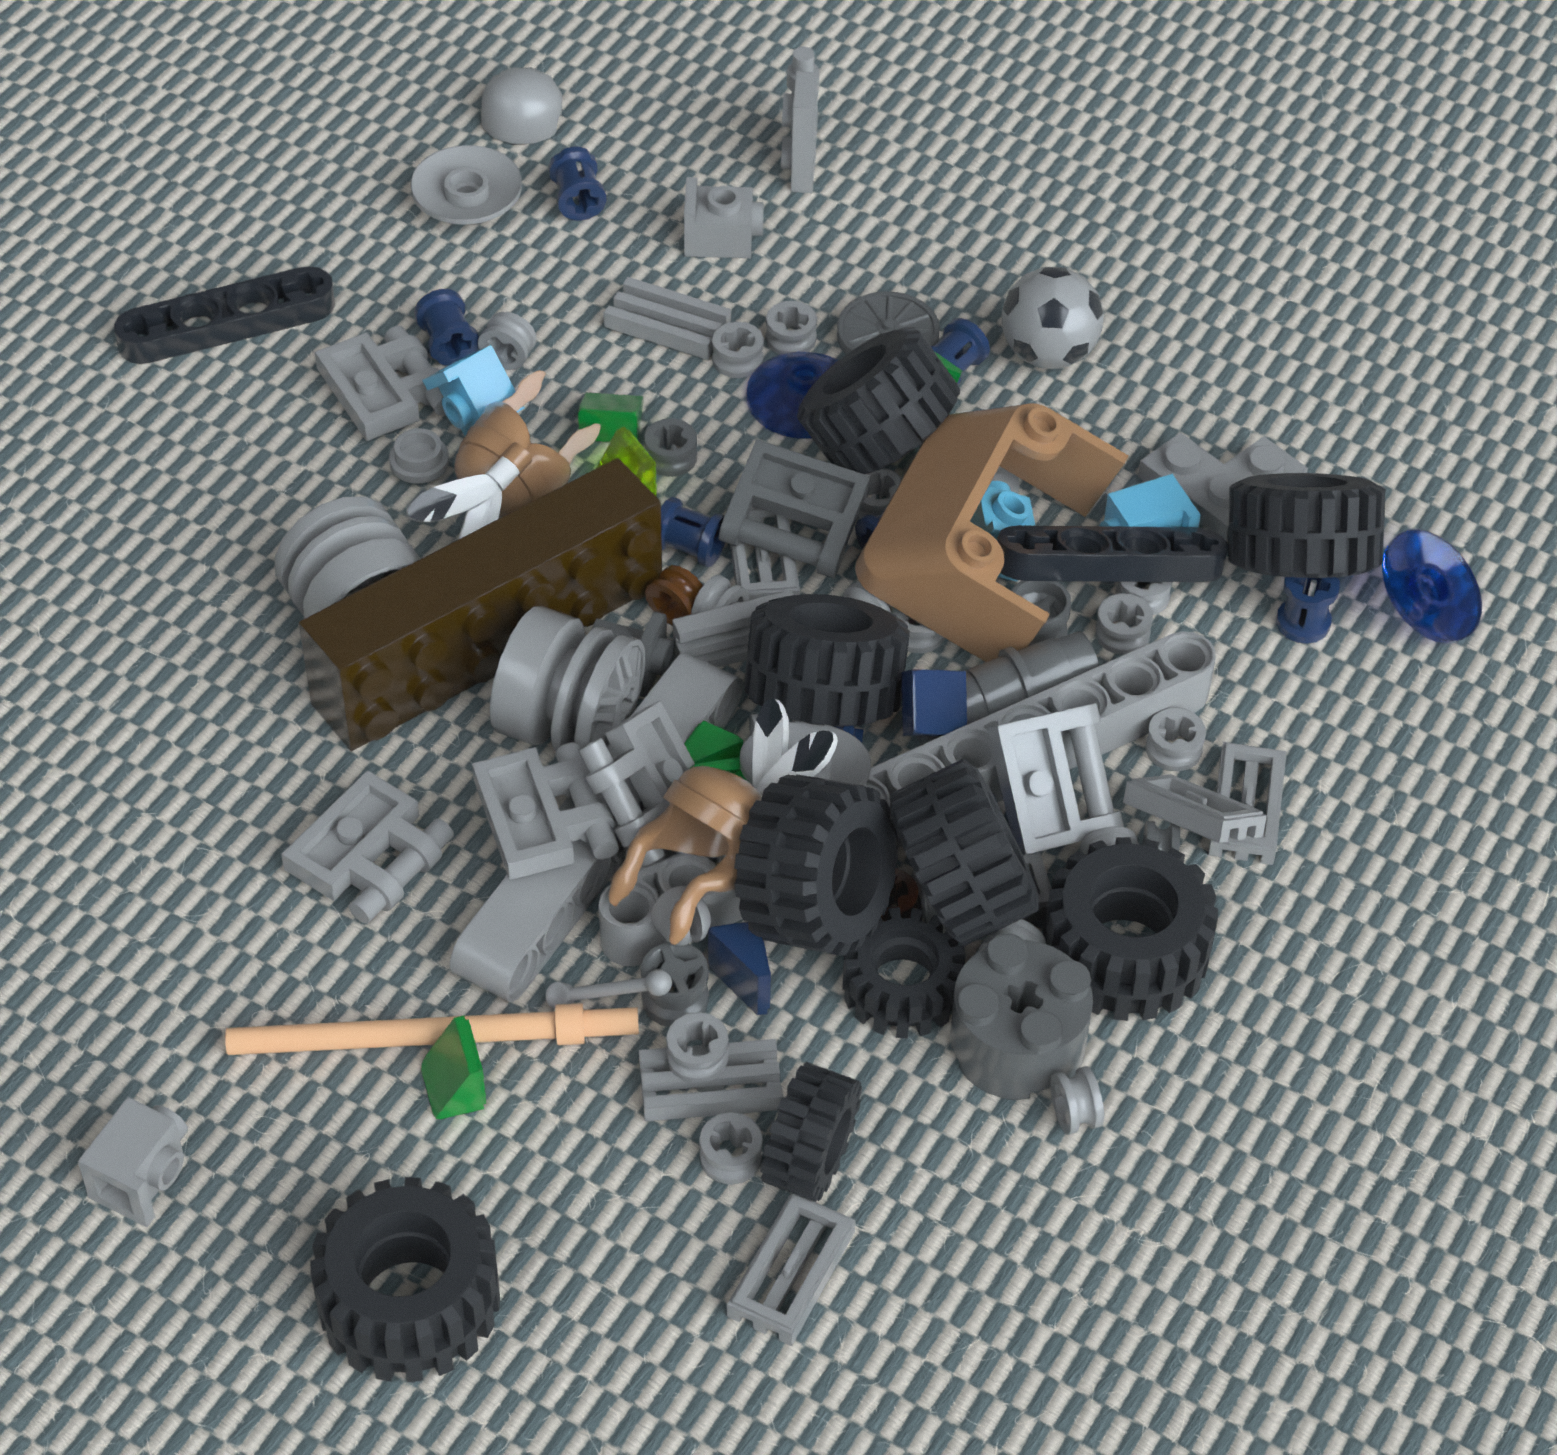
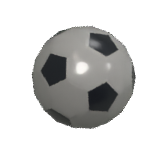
M1042 267L1025 274L1009 290L1002 308L1001 323L1007 343L1020 359L1038 368L1062 369L1081 361L1095 347L1103 328L1104 312L1098 292L1084 276L1065 267Z

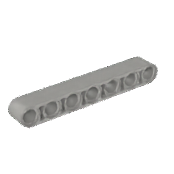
M683 653L674 660L632 715L645 707L661 701L683 743H685L697 725L701 724L703 720L724 729L739 704L743 690V680L716 666ZM609 743L607 748L612 758L615 759L618 756ZM626 778L625 781L640 809L644 811L646 808L630 778ZM599 793L601 802L607 804L602 793ZM567 797L559 807V811L575 808L573 799ZM614 833L619 849L610 858H595L590 844L580 839L571 842L574 852L573 864L509 880L508 875H506L458 938L450 958L451 973L509 1002L519 999L625 860L626 847L622 846L616 833Z

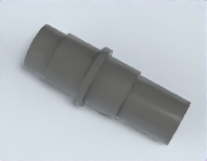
M1077 631L1058 639L1054 637L1020 650L1007 647L999 651L998 658L966 669L967 725L1098 667L1099 663L1095 651L1086 635L1081 631ZM916 736L921 745L941 737Z

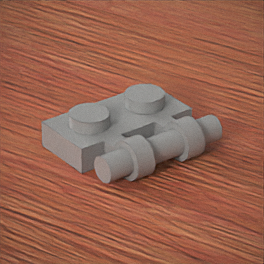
M805 46L798 47L793 51L792 63L787 68L786 83L792 94L784 93L782 127H789L791 129V136H783L781 169L791 170V192L813 193L818 127L819 67L814 64V51Z
M402 326L390 328L385 334L384 339L386 343L379 346L375 344L368 332L315 351L318 371L366 441L420 421L417 404L419 402L431 406L438 415H446L442 406L443 395L439 388L435 387L427 390L422 381L440 369L434 368L427 361L428 352L419 338L409 335ZM395 370L408 373L409 375L400 379Z
M661 701L643 708L605 733L618 756L615 759L612 758L602 737L578 750L590 771L585 778L594 795L602 793L619 824L614 831L623 847L629 846L636 833L643 826L655 820L667 809L669 801L664 799L663 796L674 779L678 780L685 771L695 764ZM626 778H630L646 808L644 811L640 809L625 781ZM663 849L647 851L642 867L648 866L665 856Z
M566 743L559 747L555 754L558 763L544 767L536 747L472 763L473 779L509 880L573 864L574 852L572 841L581 839L585 843H589L593 855L597 859H607L618 852L619 846L614 836V829L618 825L608 804L602 803L599 794L594 795L585 776L590 771L578 751L580 745L577 743ZM564 794L568 798H572L575 808L559 811L555 796Z
M367 770L281 854L285 871L333 901L351 884L360 889L362 892L349 904V910L356 919L367 924L381 910H391L404 897L403 887L419 871H430L442 858L441 849L454 837V832L445 821L439 818L434 819L423 831L412 825L419 817L418 801ZM389 846L401 852L385 869L373 863Z

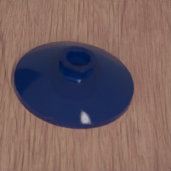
M791 352L767 360L752 373L747 384L746 400L751 414L762 426L774 433L791 438L812 439L798 421L797 410L812 385L838 360L816 352Z
M1424 530L1402 532L1388 543L1382 559L1383 581L1393 606L1404 621L1422 636L1439 643H1457L1470 636L1476 630L1481 619L1482 599L1477 580L1461 554L1443 538Z

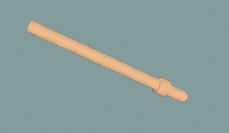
M583 1003L555 1004V1011L465 1016L466 1020L469 1019L475 1043L556 1039L558 1046L585 1044V1037L639 1035L638 1007L584 1010ZM458 1016L226 1028L227 1055L434 1045L453 1018Z

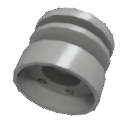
M365 496L342 497L319 505L300 518L282 538L275 555V576L305 619L420 560V557L413 547L409 545V542L381 503Z
M543 606L532 607L520 619L513 630L500 658L492 685L489 707L492 727L497 733L532 745L543 744L551 736L552 746L555 751L562 745L572 742L577 743L582 748L601 737L607 747L610 742L605 733L631 717L637 706L646 666L645 647L642 641L628 635H618L615 637L612 630L605 627H595L585 636V628L580 619Z

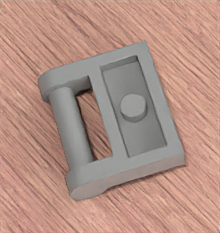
M1097 703L988 727L1009 827L1022 855L1083 841L1087 835L1101 828L1124 827L1121 811H1114L1095 728V723L1101 722ZM1065 730L1070 731L1089 816L1081 820L1061 731Z

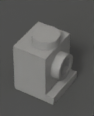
M686 177L684 208L685 257L751 258L752 236H763L764 202H753V187L697 186V177Z
M127 1097L78 1160L88 1198L148 1227L155 1218L151 1200L159 1190L165 1191L174 1183L183 1165L184 1154L180 1141L188 1132V1127L183 1119L164 1106L155 1105L153 1108H150Z

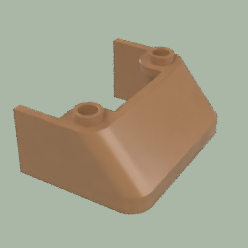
M1031 403L949 414L944 422L922 442L856 561L857 578L861 585L875 597L985 662L998 658L999 651L1007 647H1013L1016 650L1025 648L1046 623L1050 614L996 582L1004 565L1003 550L990 533L970 522L996 471L1001 466L1086 517L1123 467L1128 455L1052 409L1040 404Z

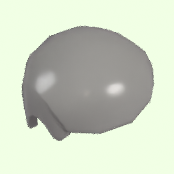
M513 67L503 70L499 75L492 77L482 94L481 124L486 132L495 139L511 144H533L555 135L558 118L562 115V93L550 75L532 67Z

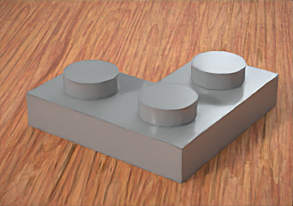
M1180 432L1140 460L1138 477L1147 482L1173 474L1200 513L1199 523L1206 529L1221 535L1227 541L1229 487L1231 484L1256 475L1307 473L1308 468L1265 436L1223 464Z

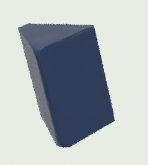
M911 669L901 672L903 736H943L967 725L966 671Z
M749 922L709 928L708 964L710 969L756 1015L767 1014V1009H770L771 972L762 937L755 936L749 930Z

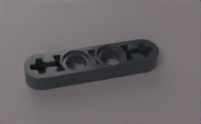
M299 267L130 309L122 313L114 324L118 351L125 360L131 363H152L319 321L332 313L335 307L332 277L327 271L318 267ZM284 298V303L279 304L278 299ZM258 302L268 306L263 311L257 313H244L239 310L249 303ZM205 316L212 319L211 322L200 327H189L184 324L193 317ZM173 326V330L167 331L166 327ZM140 334H146L144 337H138Z
M1017 525L1002 529L997 537V541L1004 553V565L1000 573L1006 577L1021 581L1210 582L1219 579L1222 575L1229 548L1228 542L1221 535L1211 530L1196 527Z

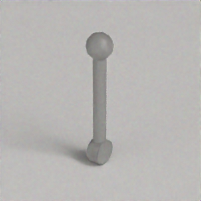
M656 969L649 972L646 978L572 987L569 983L555 982L546 991V1001L550 1007L555 1009V1004H573L577 1000L648 991L654 996H662L671 989L672 980L666 971Z

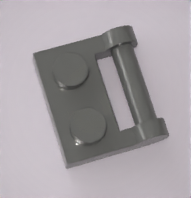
M756 439L720 528L719 541L738 546L741 541L816 566L818 574L834 579L839 571L846 546L869 490L871 476ZM753 506L829 531L825 543L749 519L748 516Z

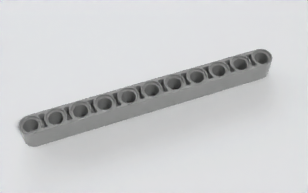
M1181 631L1170 634L871 767L869 778L864 786L878 791L880 799L886 800L890 807L891 793L965 758L979 770L998 803L1003 800L988 727L1097 703L1101 722L1095 723L1101 754L1103 755L1147 735L1151 719L1161 710L1173 707L1184 708L1195 713L1203 708L1209 696L1216 659L1215 649L1208 639L1197 633ZM1065 730L1061 731L1070 770L1077 767L1070 731ZM896 834V846L899 848L902 844L898 834ZM680 852L639 871L637 883L633 890L616 907L609 902L611 885L606 887L599 900L600 943L604 955L616 964L634 967L642 964L644 957L652 948L662 943L670 942L660 934L651 921V911L655 902L669 889L677 886H687L696 876L712 870L726 855L704 857ZM735 890L727 892L709 891L702 897L708 906L711 916L709 928L732 924L742 919L739 912L740 898L736 897Z

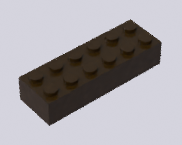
M616 458L299 621L312 706L352 752L372 740L384 738L396 727L422 713L438 709L448 699L476 684L493 679L510 635L520 619L532 607L543 606L578 618L584 627L594 625L596 619L601 620L603 616L623 605L646 597L645 590L652 581L659 579L662 572L661 501L619 458Z

